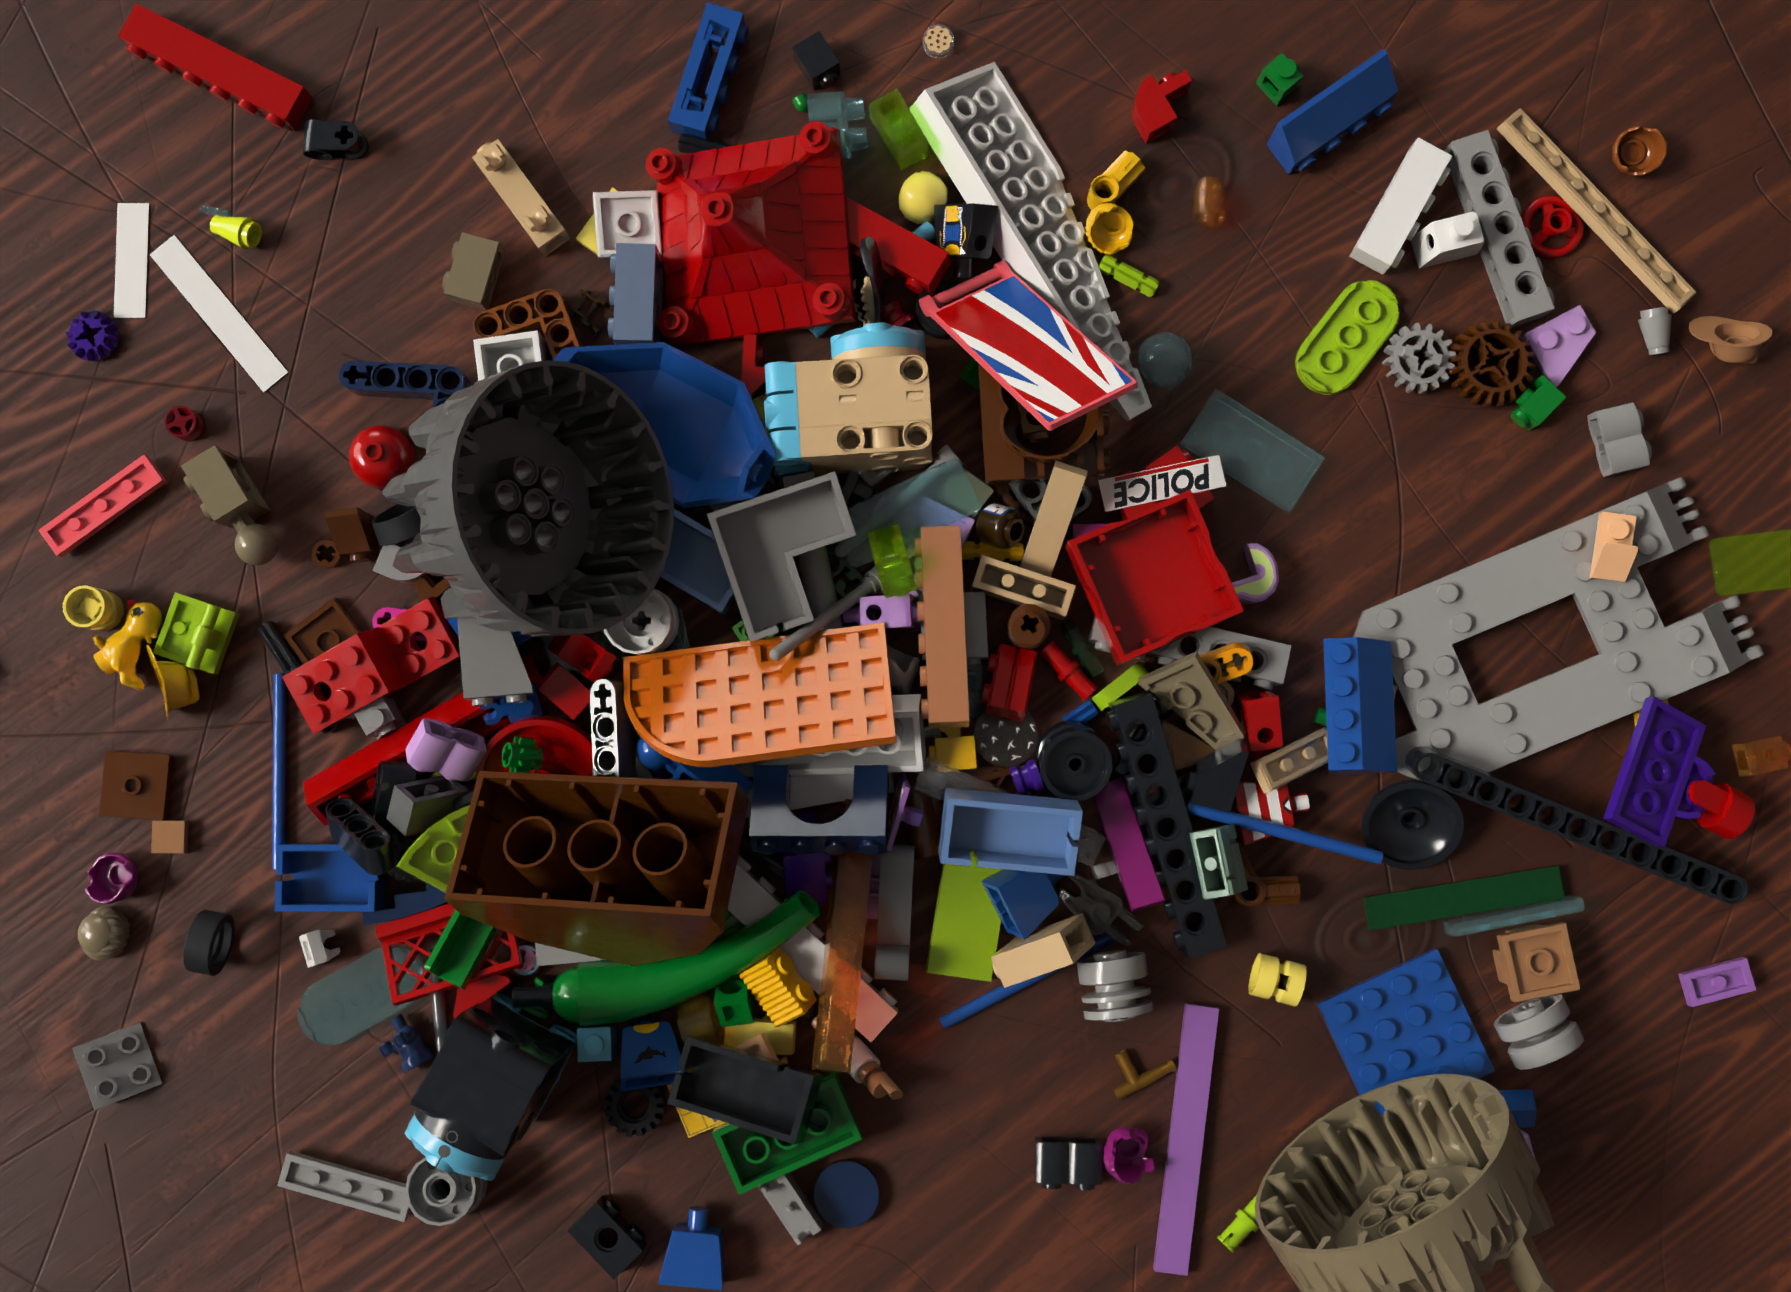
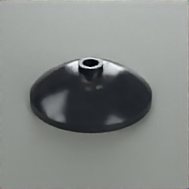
M1406 780L1391 784L1372 797L1363 812L1361 830L1367 848L1383 852L1381 862L1399 869L1415 870L1427 868L1443 861L1456 849L1463 835L1464 819L1458 802L1448 791L1421 780ZM1407 812H1414L1412 816L1404 815Z

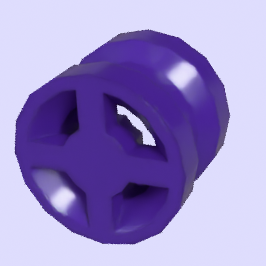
M1034 759L1028 760L1026 765L1021 767L1016 765L1009 767L1018 795H1027L1032 790L1038 792L1045 790Z

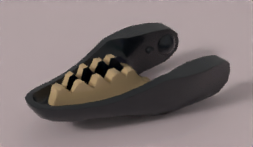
M865 237L860 242L861 256L868 274L859 276L852 269L856 322L859 328L866 324L883 322L884 273L879 249L872 237Z

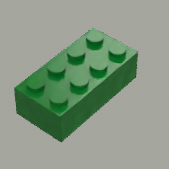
M837 1071L822 1077L804 1142L794 1145L729 1123L715 1127L712 1132L739 1195L862 1140L863 1131Z

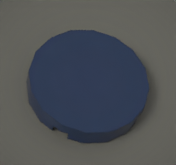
M838 1160L830 1163L820 1172L815 1182L813 1199L817 1211L826 1222L836 1227L853 1228L862 1225L872 1217L878 1206L879 1187L876 1176L868 1166L857 1160Z

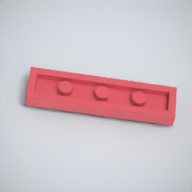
M144 454L38 531L55 555L64 557L163 486L167 481L151 458Z

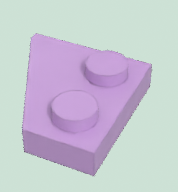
M1581 305L1525 333L1520 338L1522 342L1530 340V344L1526 349L1527 351L1535 352V356L1532 359L1540 374L1544 375L1557 387L1596 332Z

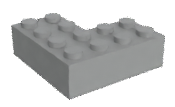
M832 472L707 514L750 642L778 633L779 630L776 624L781 622L784 629L787 630L814 621L793 556L856 536L836 473Z

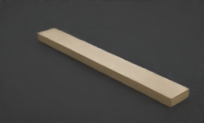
M1521 108L1497 128L1501 135L1665 307H1668L1672 314L1680 310L1696 294V291Z

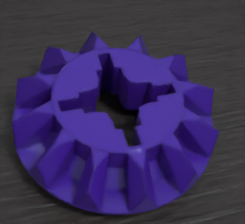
M93 310L81 312L79 317L70 320V329L65 332L69 341L67 346L79 358L87 361H99L107 358L117 347L119 330L115 321L107 314ZM88 326L91 329L98 331V333L94 335L95 344H93L92 341L84 338L87 335H89Z

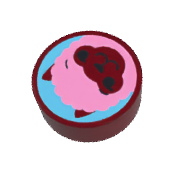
M520 944L519 949L523 967L513 969L512 971L518 976L528 977L537 973L542 966L536 965L535 944ZM511 953L509 955V961L513 960Z

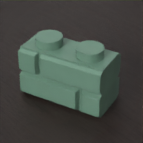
M1234 824L1189 833L1203 899L1230 896L1248 890L1239 844L1235 840L1237 835Z

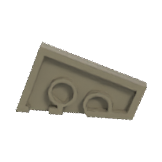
M1197 651L1139 677L1138 684L1142 688L1153 692L1161 699L1160 703L1168 710H1174L1186 721V725L1215 750L1237 739L1245 738L1246 731Z

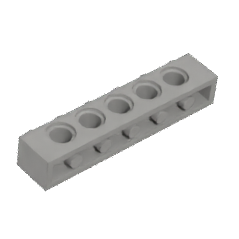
M1485 130L1452 141L1444 150L1452 155L1447 166L1451 169L1450 174L1464 212L1477 213L1484 237V244L1479 252L1505 323H1511L1512 328L1546 316L1555 309L1553 305L1554 295L1552 290L1546 286L1542 276V262L1538 257H1535L1531 246L1532 236L1529 229L1523 225L1520 217L1521 206L1517 198H1513L1509 187L1510 177L1507 170L1501 166L1498 157L1499 147L1494 138L1491 139L1489 131ZM1473 164L1480 165L1484 169L1485 174L1477 173ZM1484 194L1492 195L1496 204L1488 203ZM1495 223L1502 224L1506 228L1507 233H1500L1496 229ZM1506 254H1514L1517 258V264L1511 263L1507 259ZM1518 282L1524 283L1527 286L1528 294H1524L1519 290Z
M1094 615L1088 642L1095 643L1094 649L1111 653ZM1208 627L1185 637L1195 643V652L1197 651L1199 655L1212 651L1217 645L1223 647L1235 642L1247 645L1251 652L1258 657L1259 666L1256 670H1250L1245 675L1229 681L1241 682V678L1254 680L1253 686L1270 690L1273 689V685L1277 686L1284 683L1292 645L1214 627ZM1180 639L1135 659L1145 660L1147 655L1159 658L1158 664L1165 666L1187 655L1180 648L1182 641ZM1234 653L1232 661H1235L1237 665L1243 664L1242 658L1244 657ZM1205 663L1209 671H1216L1214 665ZM1220 663L1221 671H1226L1225 664Z

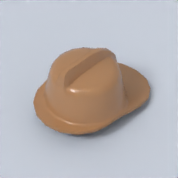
M1704 316L1693 319L1689 323L1690 333L1702 341L1709 342L1712 353L1719 360L1729 363H1755L1759 356L1761 344L1767 342L1772 337V329L1765 324Z

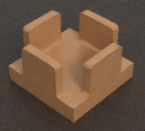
M1560 922L1550 925L1532 924L1507 929L1505 934L1497 935L1499 949L1492 950L1498 980L1501 983L1507 984L1511 1001L1520 1002L1580 990L1566 923Z

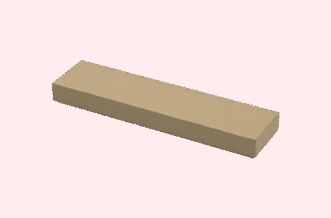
M1055 461L1020 564L1021 568L1051 577L1086 479L1087 470Z

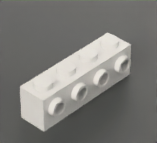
M1418 137L1409 148L1349 257L1382 275L1390 266L1396 268L1405 253L1401 249L1406 239L1411 241L1420 227V223L1416 221L1421 212L1426 214L1435 200L1436 196L1431 194L1436 184L1442 186L1451 171L1446 166L1452 155Z

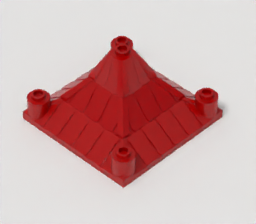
M813 121L806 124L802 128L800 135L796 136L792 135L675 155L666 148H658L648 155L646 159L647 172L657 181L667 308L661 312L658 318V327L661 333L668 337V345L676 348L744 338V334L758 336L856 321L840 130L837 127L828 128L826 124L820 121Z

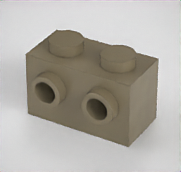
M462 232L460 240L456 241L453 245L451 254L453 259L450 271L445 273L442 283L444 294L451 302L484 311L489 309L506 253L501 244L497 241Z

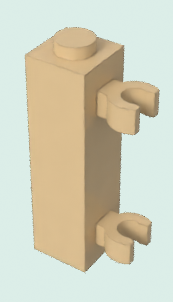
M499 139L483 144L477 150V154L472 157L543 256L546 257L570 240L563 226Z

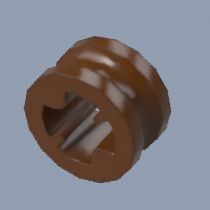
M322 539L313 546L312 559L320 567L327 569L339 566L344 558L338 555L333 540ZM324 547L335 549L336 554H332L335 556L332 561L321 559L320 554H324L321 552Z

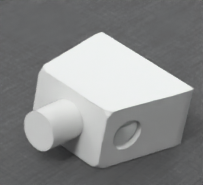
M1469 212L1434 221L1414 235L1411 244L1418 269L1477 255L1484 244V237L1477 213ZM1430 240L1434 242L1433 249L1429 245Z

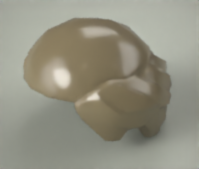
M107 906L99 907L81 921L77 939L83 948V952L89 958L95 961L108 960L122 953L124 947L127 946V940L130 938V923L120 911Z

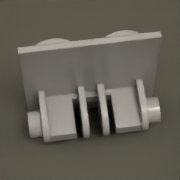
M140 1022L72 1048L94 1111L162 1084Z

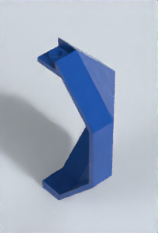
M664 342L563 348L552 360L566 361L585 366L603 375L617 385L636 404L648 420L660 443L669 470L675 504L683 508L756 498L770 478L776 454L744 382Z

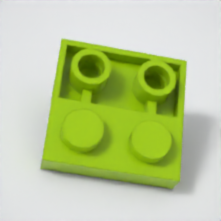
M175 592L153 654L185 664V666L193 669H200L218 675L240 614Z

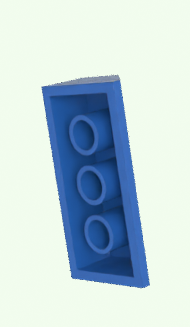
M1382 49L1278 122L1266 145L1288 175L1297 168L1300 172L1304 171L1316 161L1315 156L1323 150L1328 154L1342 143L1340 138L1347 133H1350L1352 136L1357 134L1368 124L1366 122L1367 119L1373 115L1379 118L1393 107L1391 102L1399 91L1388 53L1385 49Z
M1360 637L1323 639L1329 774L1397 773L1391 641Z

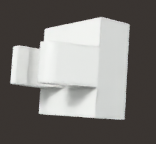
M316 930L299 936L308 968L328 962L340 953V948L329 950L324 948L323 945L327 938L335 935L334 930Z

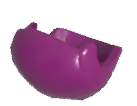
M109 852L97 858L92 868L87 871V874L90 876V885L85 888V891L96 903L112 904L125 900L137 887V865L126 854Z

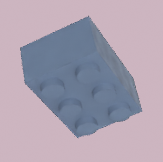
M616 243V254H611L610 258L611 273L615 274V286H610L609 302L610 305H614V318L608 319V335L613 337L614 345L661 342L662 333L658 327V318L663 310L664 268L660 252L656 244Z

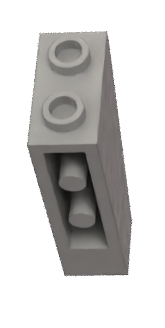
M475 618L457 619L464 700L472 701V706L493 705V699L506 698L507 703L527 702V696H533L534 689L511 631H496L479 625Z

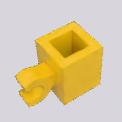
M961 727L939 728L941 732L947 735V738H935V745L929 746L930 765H936L937 772L976 769L974 736H961Z

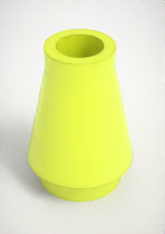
M215 215L210 222V230L213 234H217L243 249L256 247L262 237L260 224L256 223L251 217Z

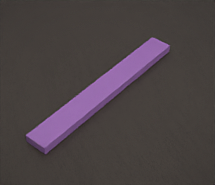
M1189 1003L1184 1005L1153 1264L1155 1272L1188 1276L1219 1015L1218 1007Z

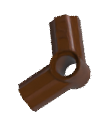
M1237 841L1246 882L1252 884L1255 888V896L1251 901H1247L1240 892L1231 895L1234 902L1244 907L1299 904L1301 893L1298 876L1257 877L1241 842Z

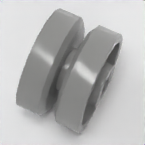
M1562 994L1528 1000L1509 1009L1494 1021V1027L1500 1039L1511 1043L1508 1048V1054L1515 1068L1520 1070L1532 1069L1554 1062L1570 1054L1584 1042V1036L1577 1022L1566 1020L1570 1014V1009Z

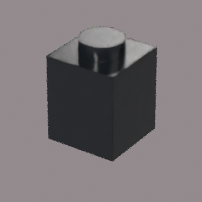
M820 31L792 47L794 60L813 90L832 85L838 79V76L841 75L840 63Z

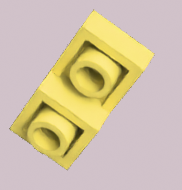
M767 1015L762 1019L754 1017V1023L725 1027L724 1044L734 1047L765 1032L776 1055H792L795 1053L797 1022L790 1021L780 1027H775L774 1022Z

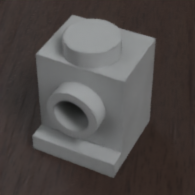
M382 697L354 712L366 736L376 737L377 740L407 724L393 698Z

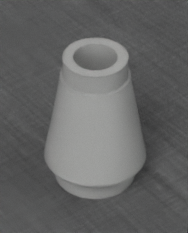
M1668 307L1640 311L1641 319L1638 320L1649 355L1670 352L1672 314H1668Z

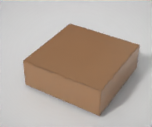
M152 821L151 853H188L189 821Z

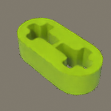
M1138 661L1091 699L1102 711L1109 706L1108 703L1117 700L1138 683L1139 677L1149 672Z

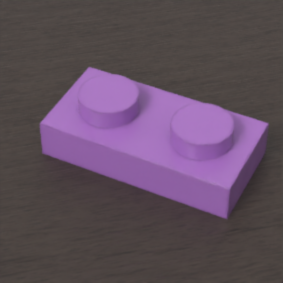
M1744 957L1678 973L1687 1006L1691 1007L1756 991L1748 959Z

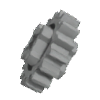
M1415 323L1411 326V331L1404 326L1399 330V335L1394 334L1389 339L1392 345L1385 347L1383 352L1390 355V357L1386 358L1382 364L1391 367L1386 376L1387 378L1393 376L1397 378L1394 385L1396 388L1404 383L1406 384V393H1410L1417 387L1418 393L1423 394L1427 391V387L1434 391L1440 387L1439 382L1444 383L1450 378L1446 372L1455 367V365L1448 362L1451 356L1456 355V352L1447 350L1452 340L1443 341L1441 339L1444 333L1442 329L1434 334L1432 332V324H1428L1421 330L1420 324ZM1417 339L1413 346L1408 344L1403 346V343L1406 341ZM1418 352L1420 354V360L1423 361L1421 365H1419L1418 363V357L1415 356V354ZM1424 371L1430 373L1432 371H1435L1433 376L1428 378H1421V376L1424 374Z

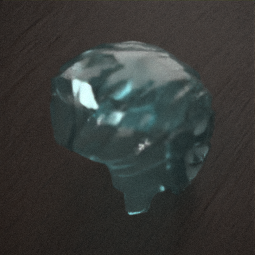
M1161 332L1147 338L1140 345L1138 350L1139 373L1150 384L1165 390H1173L1183 382L1191 371L1192 355L1190 347L1183 337L1172 332Z

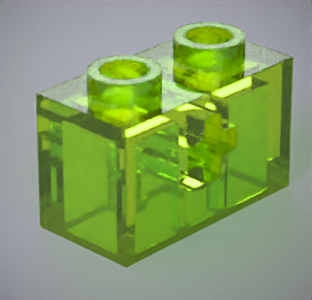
M897 88L869 104L870 119L901 171L929 156V142Z
M899 523L868 532L875 567L885 599L893 596H903L910 591L917 590Z

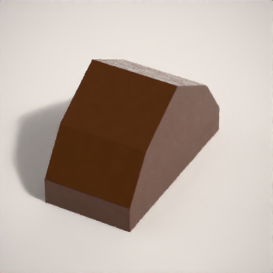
M479 771L444 900L464 916L530 942L625 965L636 966L700 954L724 930L749 799L736 782Z

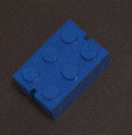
M338 844L276 845V875L293 873V880L275 881V912H375L385 909L386 880H380V875H370Z

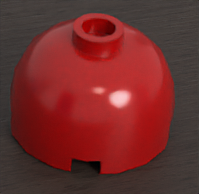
M387 425L370 426L360 431L353 439L349 449V464L355 476L365 485L377 490H384L392 478L406 473L408 468L417 462L416 450L414 445L411 444L410 439L400 430Z

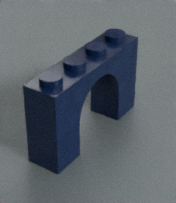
M788 765L754 766L749 828L752 852H759L764 855H773L777 852H793L797 855H807L810 852H826L831 855H841L844 852H860L864 855H875L878 852H887L889 811L888 765H854L853 798L849 808L836 820L824 824L804 822L790 811L791 780Z

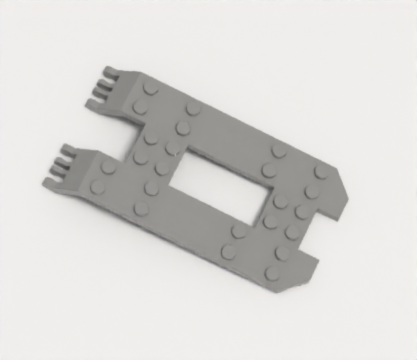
M1683 476L1362 611L1353 637L1391 641L1393 682L1415 729L1396 738L1398 773L1415 780H1420L1407 769L1405 763L1408 752L1414 747L1419 746L1427 747L1490 772L1641 710L1645 698L1656 697L1663 701L1726 675L1745 663L1764 655L1761 646L1758 644L1740 652L1736 643L1739 640L1754 636L1753 634L1755 633L1752 627L1734 634L1731 632L1732 629L1749 622L1747 615H1740L1729 622L1724 617L1723 612L1725 610L1728 611L1740 606L1741 602L1737 595L1713 603L1689 617L1664 627L1637 567L1709 536L1706 526H1700L1686 534L1682 525L1684 521L1688 522L1699 517L1698 509L1680 516L1676 512L1695 503L1692 497L1688 496L1681 499L1676 504H1673L1669 497V492L1685 488L1686 483ZM1602 511L1637 516L1633 545L1639 546V549L1624 583L1590 578L1598 516ZM1572 595L1599 654L1478 704L1452 644ZM1430 757L1423 758L1419 762L1418 771H1424L1430 766ZM1460 769L1451 772L1449 783L1458 781L1461 775Z

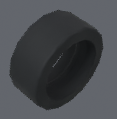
M205 909L196 915L188 929L184 944L183 963L186 970L215 976L221 972L230 956L234 940L235 926L231 915Z

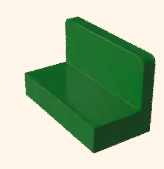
M455 909L424 968L437 978L465 990L497 929L464 916Z

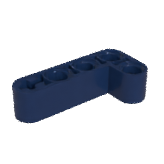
M348 361L342 365L338 374L341 384L356 395L433 400V408L445 403L454 392L471 386L469 378L461 370L448 365ZM360 374H362L367 379L359 378ZM395 374L394 383L384 387L386 376ZM427 375L426 385L422 388H416V380L420 376ZM453 377H459L460 382L457 388L447 390L448 381Z

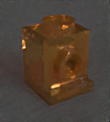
M1768 736L1731 744L1739 776H1756L1789 768L1787 760H1791V747L1787 741H1782L1781 736Z

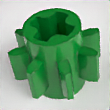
M514 736V743L507 742L503 747L502 764L504 767L510 768L509 772L531 773V770L537 771L541 767L543 760L542 748L535 745L536 739Z

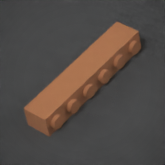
M960 525L921 527V537L914 538L915 557H922V569H916V589H923V601L917 602L918 621H924L925 634H918L919 654H926V666H920V686H927V699H921L922 719H928L929 728L969 727Z

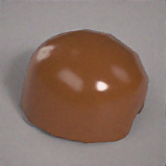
M1641 126L1629 128L1616 138L1612 146L1613 163L1620 172L1630 176L1649 174L1661 167L1667 156V141L1661 131L1656 128Z

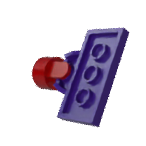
M1656 697L1645 698L1603 819L1655 847H1665L1674 819L1696 818L1697 823L1723 839H1734L1743 834L1751 825L1755 815V803L1749 795L1726 783L1713 785L1712 776L1716 775V773L1707 762L1696 756L1706 725Z

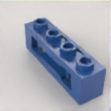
M706 3L669 115L668 123L673 133L680 135L685 133L709 139L711 133H716L720 121V115L717 114L720 104H725L729 95L730 86L727 85L730 74L735 75L739 64L737 52L740 45H745L748 37L749 27L745 24L743 13ZM712 41V48L718 49L719 52L705 91L707 100L704 106L703 98L697 97L711 54L709 44Z

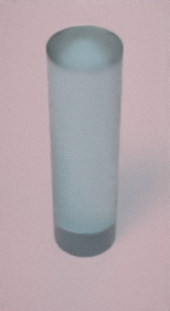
M206 205L200 206L201 213L214 216H231V212L228 210Z

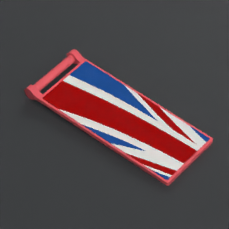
M1005 260L995 263L994 268L935 296L927 295L919 299V305L923 314L934 319L1049 431L1137 388V382L1133 377L1014 274Z

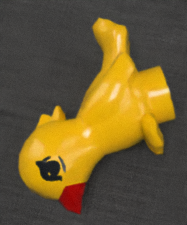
M127 600L128 614L122 629L111 635L108 639L98 635L92 638L95 645L100 649L99 652L94 654V659L100 669L108 676L118 672L122 685L141 690L144 689V683L136 673V664L141 651V641L145 639L148 644H151L152 638H157L163 617L160 609L152 603H138L135 600Z

